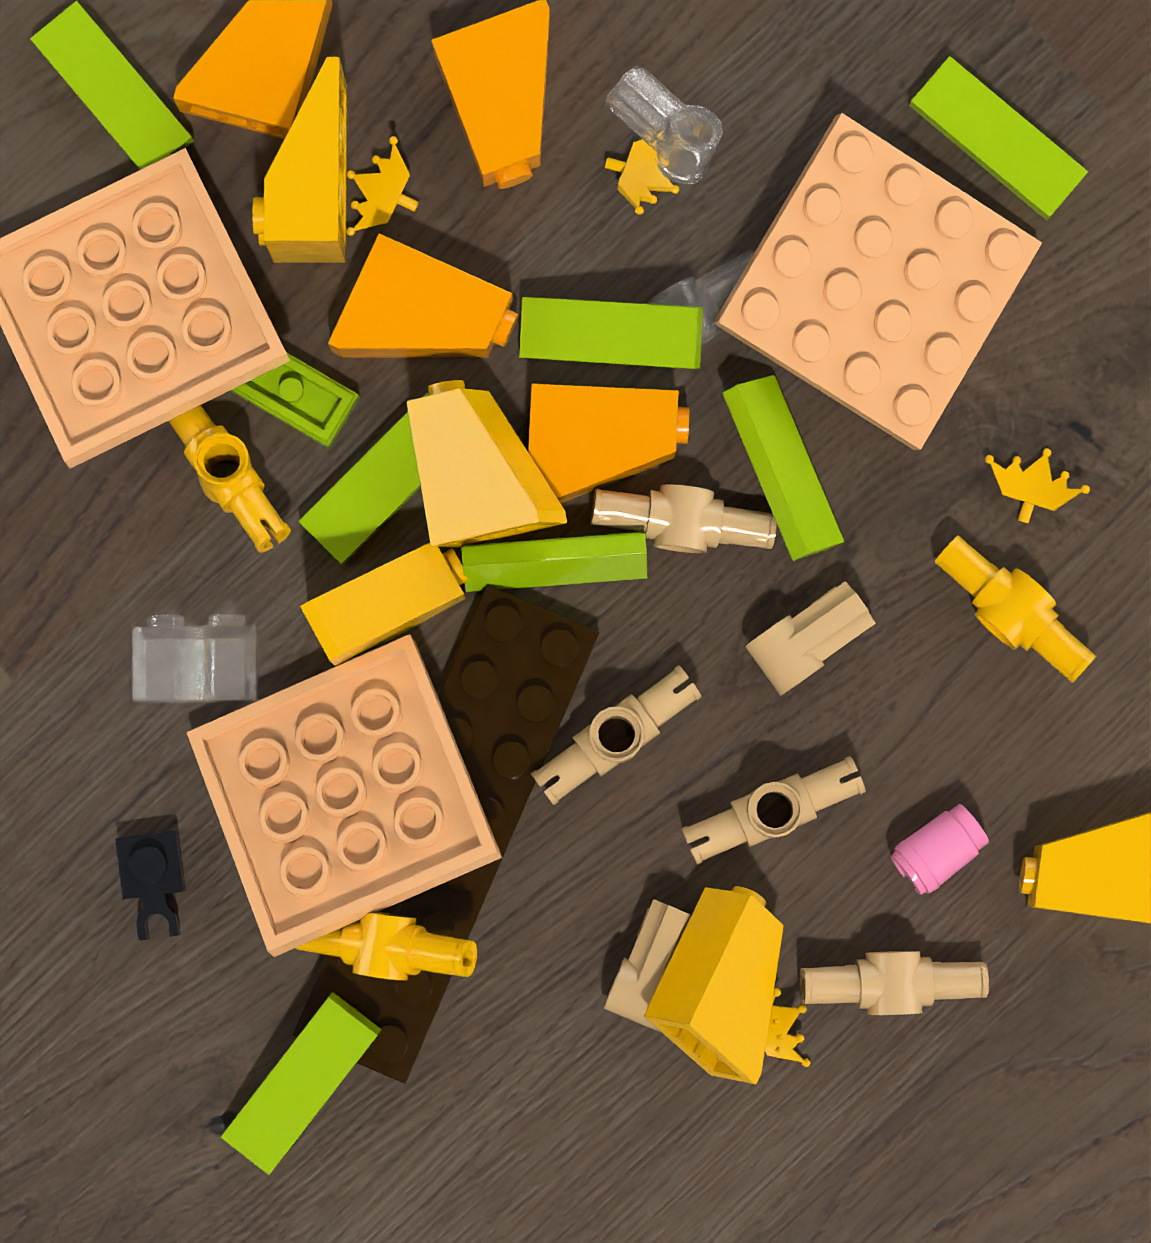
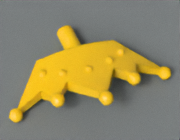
M666 128L664 132L633 142L627 162L609 157L606 160V169L622 173L617 190L633 205L635 213L638 215L644 212V208L640 206V201L650 202L651 204L657 202V197L651 195L650 191L672 192L673 194H677L680 191L677 185H672L659 167L663 163L668 165L672 162L671 157L666 156L660 149L665 139L673 134L671 128Z
M395 136L389 138V143L392 145L390 159L380 158L378 155L372 157V162L378 164L380 172L355 174L351 170L347 172V177L355 180L367 201L362 203L358 201L351 202V208L358 210L363 217L354 228L349 227L346 233L349 236H353L357 230L388 223L396 204L415 212L418 206V201L402 194L410 173L396 147L398 139Z
M1045 448L1042 451L1043 456L1025 471H1022L1019 465L1021 463L1019 456H1014L1012 459L1013 463L1005 469L993 462L994 457L992 455H987L985 462L991 464L1002 494L1024 501L1018 521L1029 524L1034 505L1055 511L1080 493L1088 494L1090 491L1088 485H1083L1081 489H1067V479L1069 478L1067 471H1062L1061 477L1053 481L1048 458L1051 455L1049 448Z
M774 988L765 1052L767 1056L802 1062L804 1067H809L811 1064L808 1058L803 1059L793 1049L798 1043L805 1040L804 1035L797 1034L794 1036L788 1034L798 1015L805 1013L807 1007L804 1004H800L798 1008L773 1005L775 997L781 995V990Z

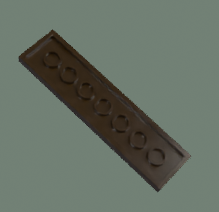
M487 585L438 699L502 858L379 912L415 917V925L424 927L429 933L468 940L536 783L530 773L540 769L545 762L597 641L599 632ZM327 955L293 1036L298 1037L327 998L334 992L382 1029L357 1063L406 1084L453 975L421 970L417 975H408V980L376 978L352 973L353 965L345 964L341 957Z

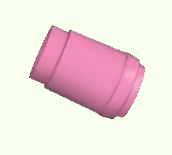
M958 804L949 812L944 811L911 836L902 840L894 848V853L890 857L903 877L907 876L913 883L919 895L925 892L929 894L938 889L941 884L979 855L978 851L989 843V839L971 813L963 805Z

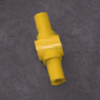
M201 405L168 421L186 446L184 455L197 472L204 494L211 501L218 503L226 513L232 512L254 542L258 552L263 553L273 548V544L270 541L271 537L266 529L269 530L278 544L291 533L290 527L284 523L262 492L265 484L253 469L246 446L238 437L229 434L223 426H216ZM221 461H233L239 465L237 471L226 478H217L209 474L211 468Z
M959 535L949 543L935 560L939 567L975 597L972 604L978 608L974 613L976 618L996 638L1011 649L1016 650L1021 646L1028 651L1032 647L1072 683L1097 657L1056 620L1059 615L1053 610L1056 602L1052 596L1034 579L1018 568H1015L1011 573L1005 567L999 570Z
M368 912L356 922L295 948L302 951L341 957L345 964L353 965L352 973L393 980H408V975H417L421 970L469 977L474 971L477 960V946L474 941L427 932L424 927L415 925V917L383 912Z

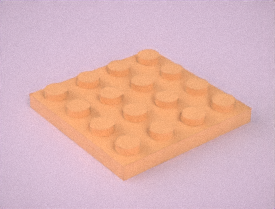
M841 113L833 119L713 324L911 449L921 450L1042 242Z
M186 148L0 238V326L62 458L70 469L290 361Z
M410 634L186 732L265 946L273 957L356 922L368 912H379L502 858L415 640Z

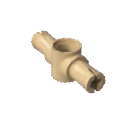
M672 484L660 485V491L650 490L649 496L596 489L593 496L590 519L591 525L645 533L647 539H653V546L656 548L686 553H707V547L717 548L719 543L772 549L777 528L773 513L725 507L723 500L714 499V491Z
M679 665L674 668V671L637 698L631 694L616 706L600 711L590 725L572 737L575 741L573 745L537 771L534 770L530 773L540 788L554 777H560L558 782L544 791L553 805L557 804L558 800L598 772L602 777L619 763L632 759L642 746L660 734L659 726L695 700L698 701L702 698V695L693 683L678 694L673 692V690L689 678ZM619 718L631 725L634 731V741L627 750L611 752L601 745L598 732L605 721Z
M848 756L838 763L803 778L797 773L778 782L763 784L752 791V793L731 801V809L689 827L681 828L687 844L702 837L708 838L706 843L690 849L696 864L698 865L705 859L745 842L751 847L770 838L785 836L795 830L796 827L816 819L817 811L854 795L865 793L866 789L861 776L846 783H840V778L858 771L852 757ZM767 793H778L785 797L789 803V818L779 828L768 827L758 818L757 804L760 798Z
M920 951L865 953L866 959H856L854 965L800 969V996L802 1004L856 1003L858 1009H868V1015L923 1013V1006H932L934 1000L986 998L989 992V975L986 962H932L930 957H920Z

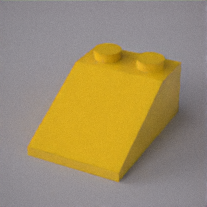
M326 57L264 178V197L253 198V233L258 234L259 245L267 247L274 263H346L347 83L339 57Z

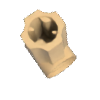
M845 581L811 603V606L794 618L788 615L745 647L778 694L782 696L825 665L823 660L876 623L863 601Z
M652 900L637 933V939L629 959L624 957L603 1009L661 1032L644 1017V1013L692 916L691 914L657 900Z

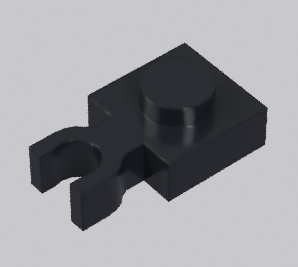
M175 830L116 838L115 845L122 900L141 897L142 909L136 920L138 941L150 939L148 921L155 914H161L168 920L169 937L181 935L178 915L169 905L168 894L186 891L179 832Z

